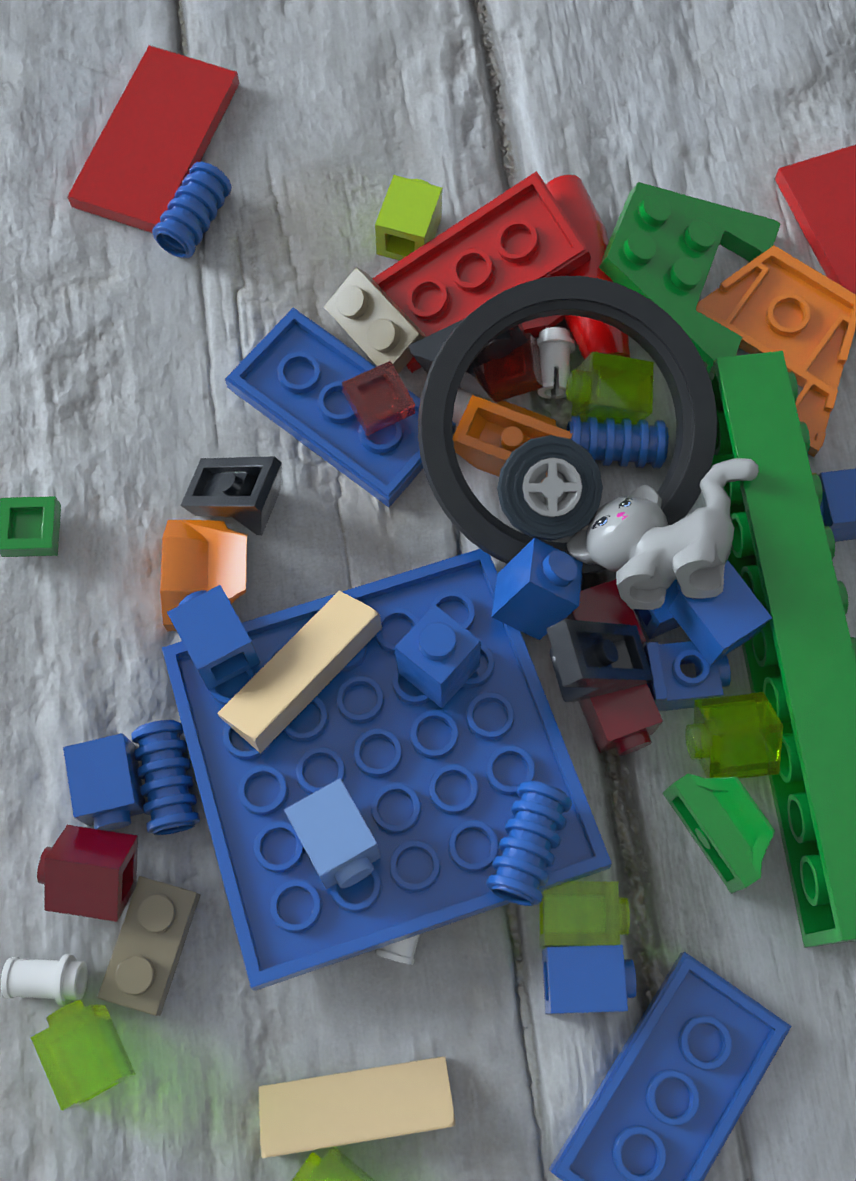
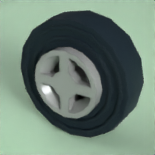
M552 435L530 439L514 450L501 468L497 487L501 510L512 526L529 537L548 541L571 537L586 527L600 507L603 491L599 466L588 450L571 439Z

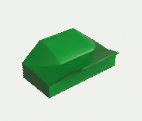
M688 773L675 781L662 793L731 894L747 888L761 878L762 860L775 834V829L738 777L703 778Z

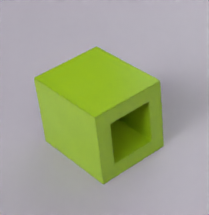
M393 175L375 223L377 255L400 261L435 238L442 219L443 187L431 185L422 179H408Z

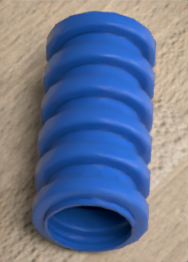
M195 162L191 166L189 174L182 181V186L175 192V198L169 202L167 210L160 217V222L152 229V235L156 242L166 252L181 258H190L195 253L196 246L203 239V234L210 228V222L216 218L217 211L223 206L225 198L229 196L232 190L230 180L219 168L205 162Z
M572 416L567 424V431L573 433L571 440L588 450L594 461H601L603 466H610L612 461H618L620 467H627L629 462H634L636 468H643L646 463H651L653 469H660L666 461L669 433L668 427L663 420H656L654 425H649L646 419H640L637 424H632L630 419L623 418L621 423L618 424L615 423L613 418H606L604 423H598L596 417H589L587 422H581L579 416Z
M160 720L146 723L131 733L132 742L139 744V748L134 751L135 760L142 761V766L137 768L138 778L145 779V784L140 786L141 796L148 797V802L143 805L144 814L151 816V821L146 823V829L148 833H153L154 835H167L186 831L195 827L200 822L199 813L192 811V806L197 804L196 795L189 793V788L194 786L193 777L186 775V771L191 767L190 759L183 757V753L187 751L188 747L186 741L180 740V736L184 733L182 724L175 720Z
M537 781L524 782L518 786L517 794L521 800H517L512 804L511 812L515 818L509 819L506 822L505 830L509 836L503 837L500 840L498 847L503 854L494 858L492 866L497 872L496 875H490L486 882L487 887L496 896L523 906L538 905L542 901L543 895L538 889L539 886H544L548 882L549 876L544 870L545 867H551L554 863L555 857L550 851L551 849H556L560 844L561 839L556 832L565 828L567 821L562 813L568 812L572 806L571 799L562 790Z

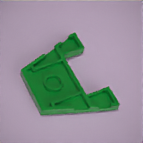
M638 182L626 199L599 268L614 283L638 292L666 311L691 339L702 360L708 365L706 369L709 374L717 357L736 356L742 336L696 310L718 246L721 245L751 262L774 245L781 223L774 219Z

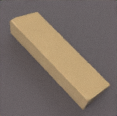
M338 591L217 713L218 716L261 754L382 629L380 614L372 607Z
M445 1056L259 1086L262 1158L456 1126Z

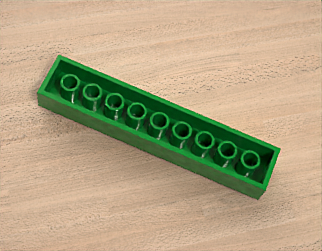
M783 351L717 357L709 372L717 411V438L711 468L714 464L733 458L752 459L759 468L758 475L754 480L727 482L724 486V490L730 499V518L734 527L731 552L727 560L772 617L755 637L742 645L803 945L804 948L856 942V638L850 637L846 620L849 606L848 593L844 583L837 581L832 561L835 555V539L831 528L824 526L820 510L822 484L819 476L811 472L807 455L810 448L809 430L805 422L799 421L795 404L798 396L797 379L792 371L788 372Z

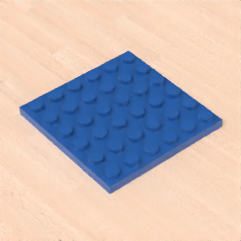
M477 549L342 591L380 614L382 629L261 754L221 719L217 713L335 594L242 622L254 645L260 664L209 691L182 641L162 647L250 987L254 991L512 903L493 894L491 889L487 887L486 882L490 875H496L497 871L492 864L496 856H502L503 854L498 846L503 837L509 836L505 830V825L509 819L515 818L511 812V807L515 801L521 800L517 794L518 786L521 783L537 781L552 785L566 793L572 801L571 809L568 812L562 813L567 822L564 829L556 832L560 836L561 841L556 849H551L550 851L554 855L555 860L551 867H545L544 871L548 873L549 879L546 885L539 886L538 890L540 892L610 869L612 865L611 859L522 634L519 630L491 617L497 571L491 556L483 550ZM434 604L481 640L480 667L443 708L439 707L398 673L395 646ZM340 778L377 842L381 858L372 863L374 867L373 872L358 883L347 888H340L339 884L336 883L326 889L284 809Z

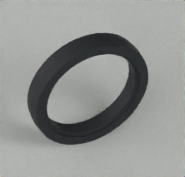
M555 276L519 284L487 300L470 313L449 335L433 360L424 383L418 414V441L426 478L439 505L454 526L481 550L506 564L533 538L516 531L492 515L471 491L456 457L452 434V418L458 388L471 363L495 338L524 322L555 315L587 317L613 326L636 341L659 367L671 392L675 408L676 442L674 454L665 480L658 490V494L662 499L661 509L666 516L668 526L683 519L692 509L701 493L699 484L711 468L717 438V411L709 374L695 345L682 327L661 307L632 289L603 279L584 276ZM539 539L570 555L567 548L568 542H553ZM583 563L582 575L608 569L598 564L587 565Z

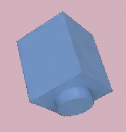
M340 778L284 809L326 889L336 883L339 884L340 888H347L363 880L373 872L374 867L372 863L381 858L377 842Z

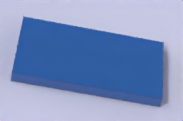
M294 307L225 378L228 389L387 507H390L423 470L418 441V414L421 398L390 376L384 374L378 367ZM452 421V434H454L456 423Z
M680 953L551 1164L549 1171L562 1181H704L792 1026L688 953Z

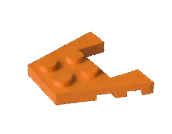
M773 245L722 281L719 288L698 302L696 310L742 336L739 348L748 354L783 351L788 372L792 371L795 374L797 384L803 388L795 404L799 421L805 422L809 430L810 448L808 454L815 457L824 443L826 427L838 393L837 388L855 333L856 294Z

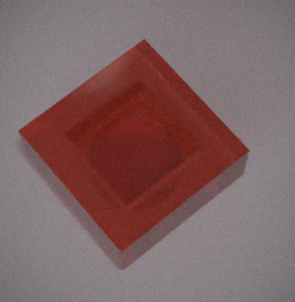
M531 333L525 334L528 341L521 344L519 348L514 349L508 356L491 360L484 364V376L491 393V399L495 403L543 388L539 345Z
M391 361L342 382L343 393L367 436L415 414V403Z

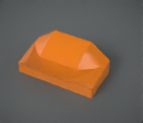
M472 395L453 435L455 453L473 467L499 477L501 468L510 454L530 439L549 435L571 439L573 433L557 427L555 419L504 400L493 403Z
M219 520L167 521L162 537L160 580L163 625L167 631H176L167 612L177 607L191 593L200 590L209 591L221 585L231 605L237 598L246 593L248 534L231 530L224 521Z

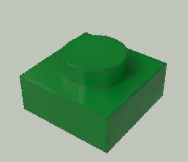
M55 496L0 498V555L2 557L58 556L61 504Z

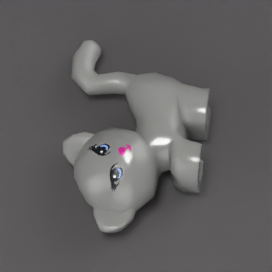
M733 458L714 464L699 484L706 507L697 508L688 516L669 526L666 516L661 509L662 499L658 492L647 485L638 487L629 496L618 497L601 506L588 524V528L570 538L567 543L568 551L572 557L587 565L598 564L612 572H616L617 588L620 596L631 609L654 610L660 608L665 601L666 591L674 580H678L683 595L688 598L703 599L716 597L723 592L724 568L731 552L734 527L730 518V499L724 490V486L727 482L754 480L759 472L758 465L752 459Z

